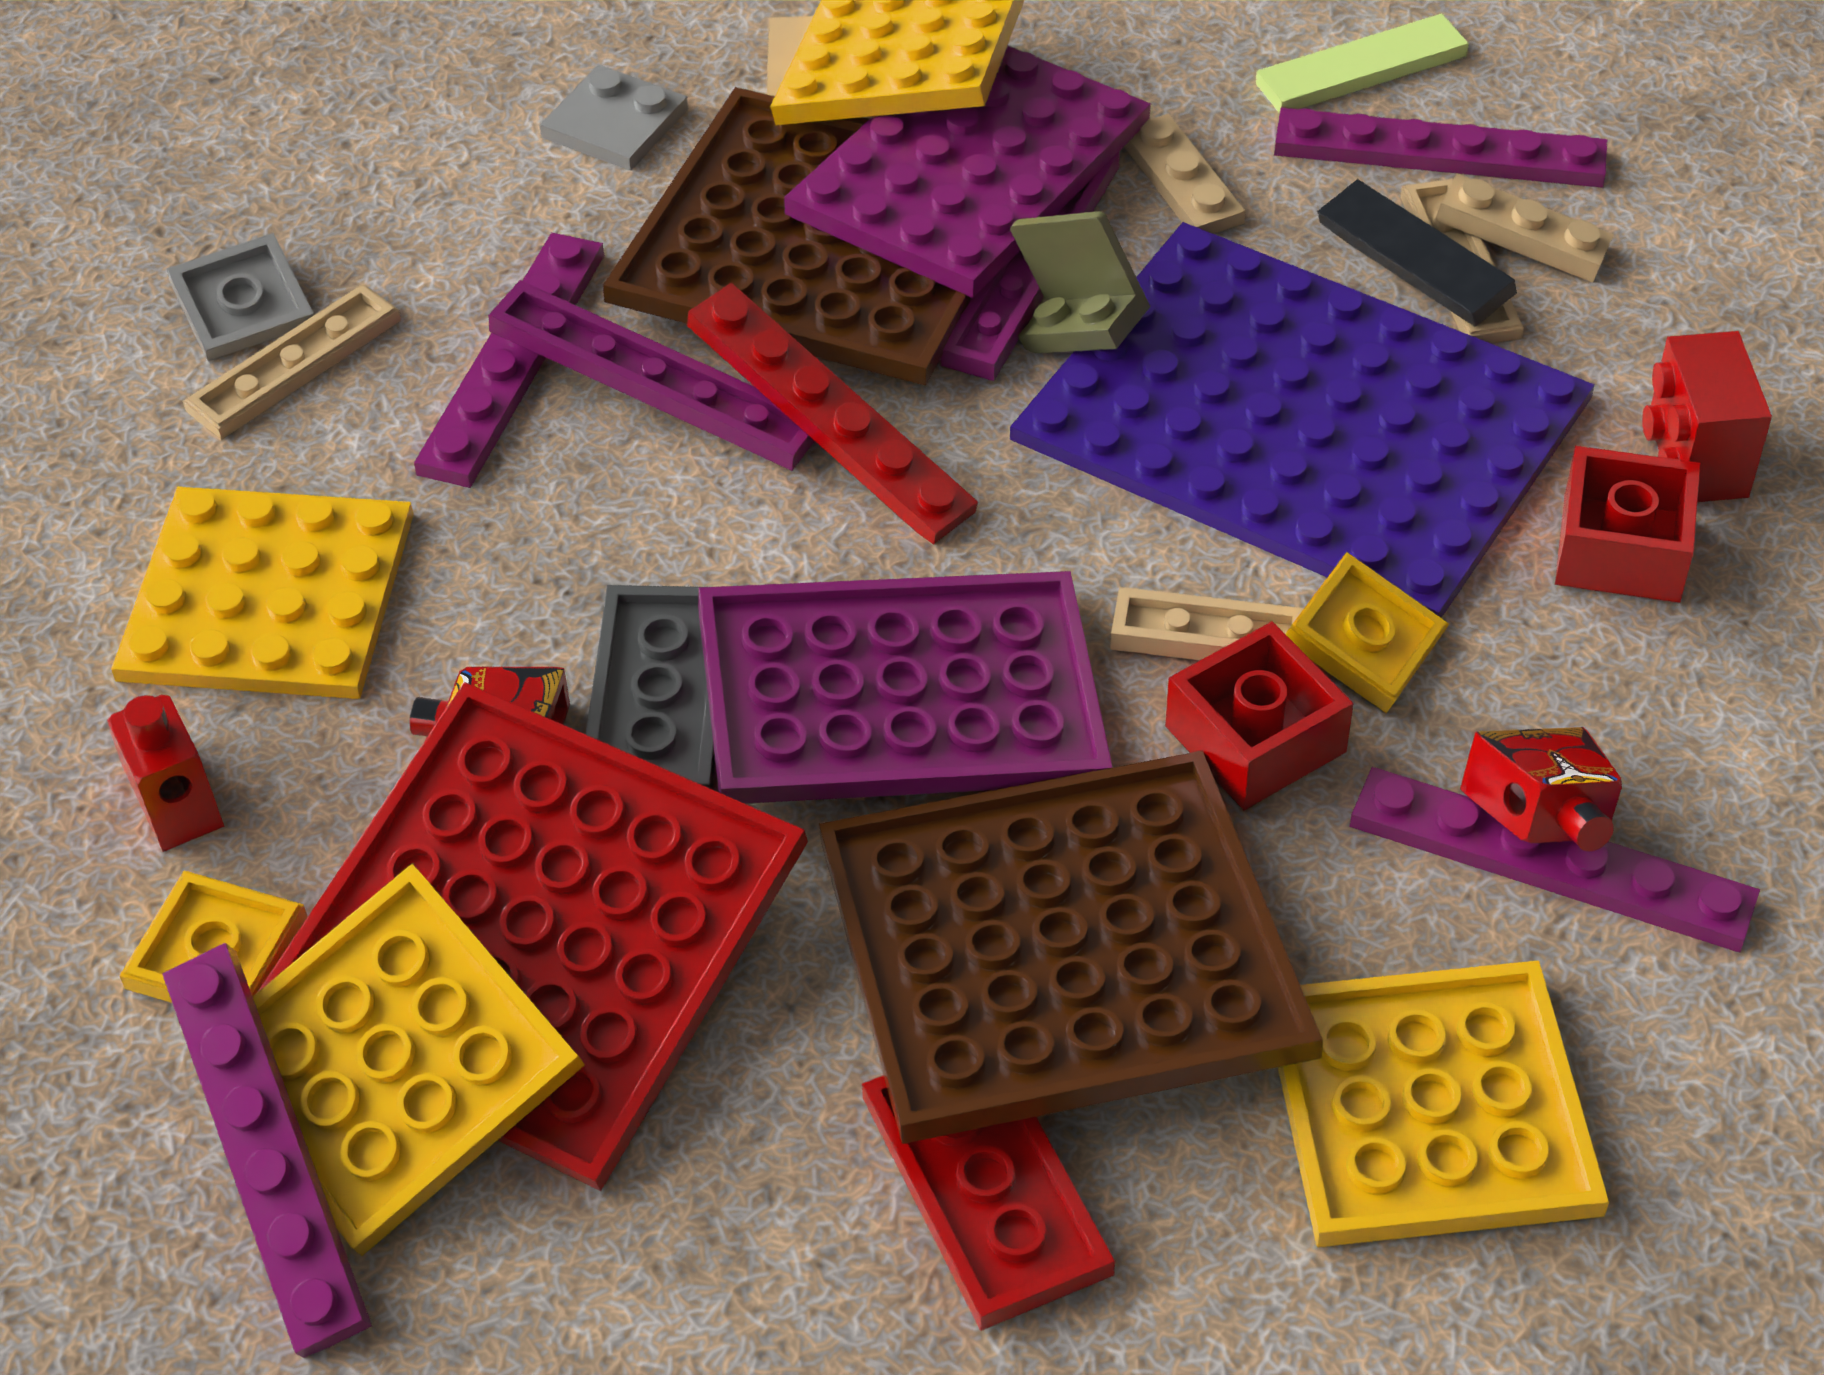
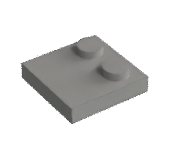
M598 64L539 125L541 138L631 171L688 110V100L685 95Z
M274 233L167 268L170 284L207 361L283 336L314 316Z

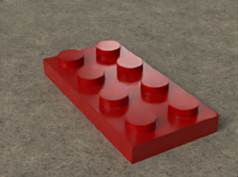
M884 1075L862 1083L863 1100L980 1331L1114 1276L1115 1260L1036 1117L902 1144Z

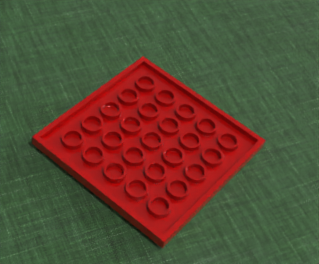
M464 682L259 991L408 866L413 864L585 1064L497 1141L602 1191L806 847L808 839L805 830Z

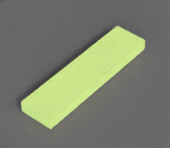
M1441 13L1257 70L1256 85L1279 113L1280 108L1301 109L1467 57L1469 43Z

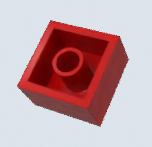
M1739 331L1667 337L1661 362H1656L1653 367L1652 383L1654 394L1651 405H1646L1643 409L1642 425L1647 441L1656 440L1659 449L1658 457L1700 463L1697 502L1749 498L1772 415Z
M1575 445L1564 496L1555 585L1680 603L1694 553L1700 463Z
M1271 621L1170 676L1168 680L1165 727L1190 753L1203 751L1214 779L1243 810H1246L1346 753L1354 703Z

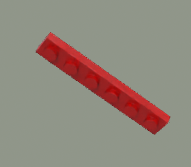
M733 283L728 284L688 311L687 326L906 524L934 545L976 513L978 501Z

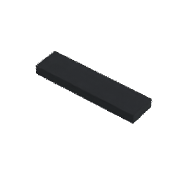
M1359 179L1355 180L1317 211L1319 222L1339 238L1474 327L1478 326L1517 294L1515 279Z

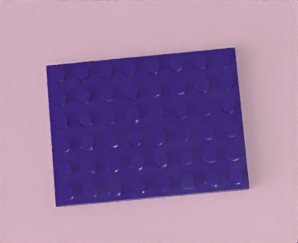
M1182 222L1136 277L1150 305L1148 311L1117 349L1073 351L1010 426V440L1325 577L1330 575L1345 553L1348 552L1442 618L1591 400L1595 384Z

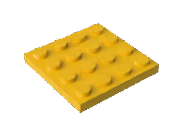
M821 0L770 106L775 125L985 106L1025 0Z
M177 486L111 668L115 681L360 699L414 516L411 502Z
M413 864L408 866L252 996L337 1230L352 1249L361 1256L366 1254L585 1065Z
M1539 960L1300 985L1323 1039L1322 1058L1278 1067L1317 1248L1605 1217L1609 1200Z

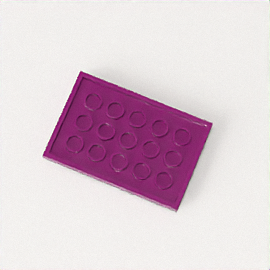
M1007 46L985 106L873 116L784 197L785 215L973 298L1020 251L1010 230L1017 219L1055 216L1141 130V127L1150 119L1151 103L1131 96L1122 90L1114 89L1089 79L1078 72L1067 70L1040 59L1031 53Z
M1071 571L698 588V610L719 793L745 804L988 791L1113 768Z

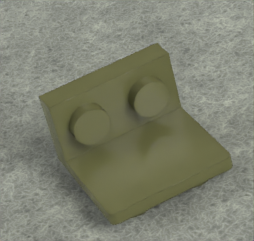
M1102 211L1017 219L1010 227L1046 300L1035 309L1034 317L1018 335L1024 349L1035 354L1117 349L1148 311L1150 305L1106 214Z

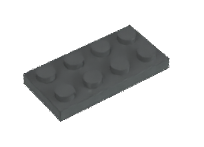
M607 585L586 735L712 789L715 753L698 610L699 587Z

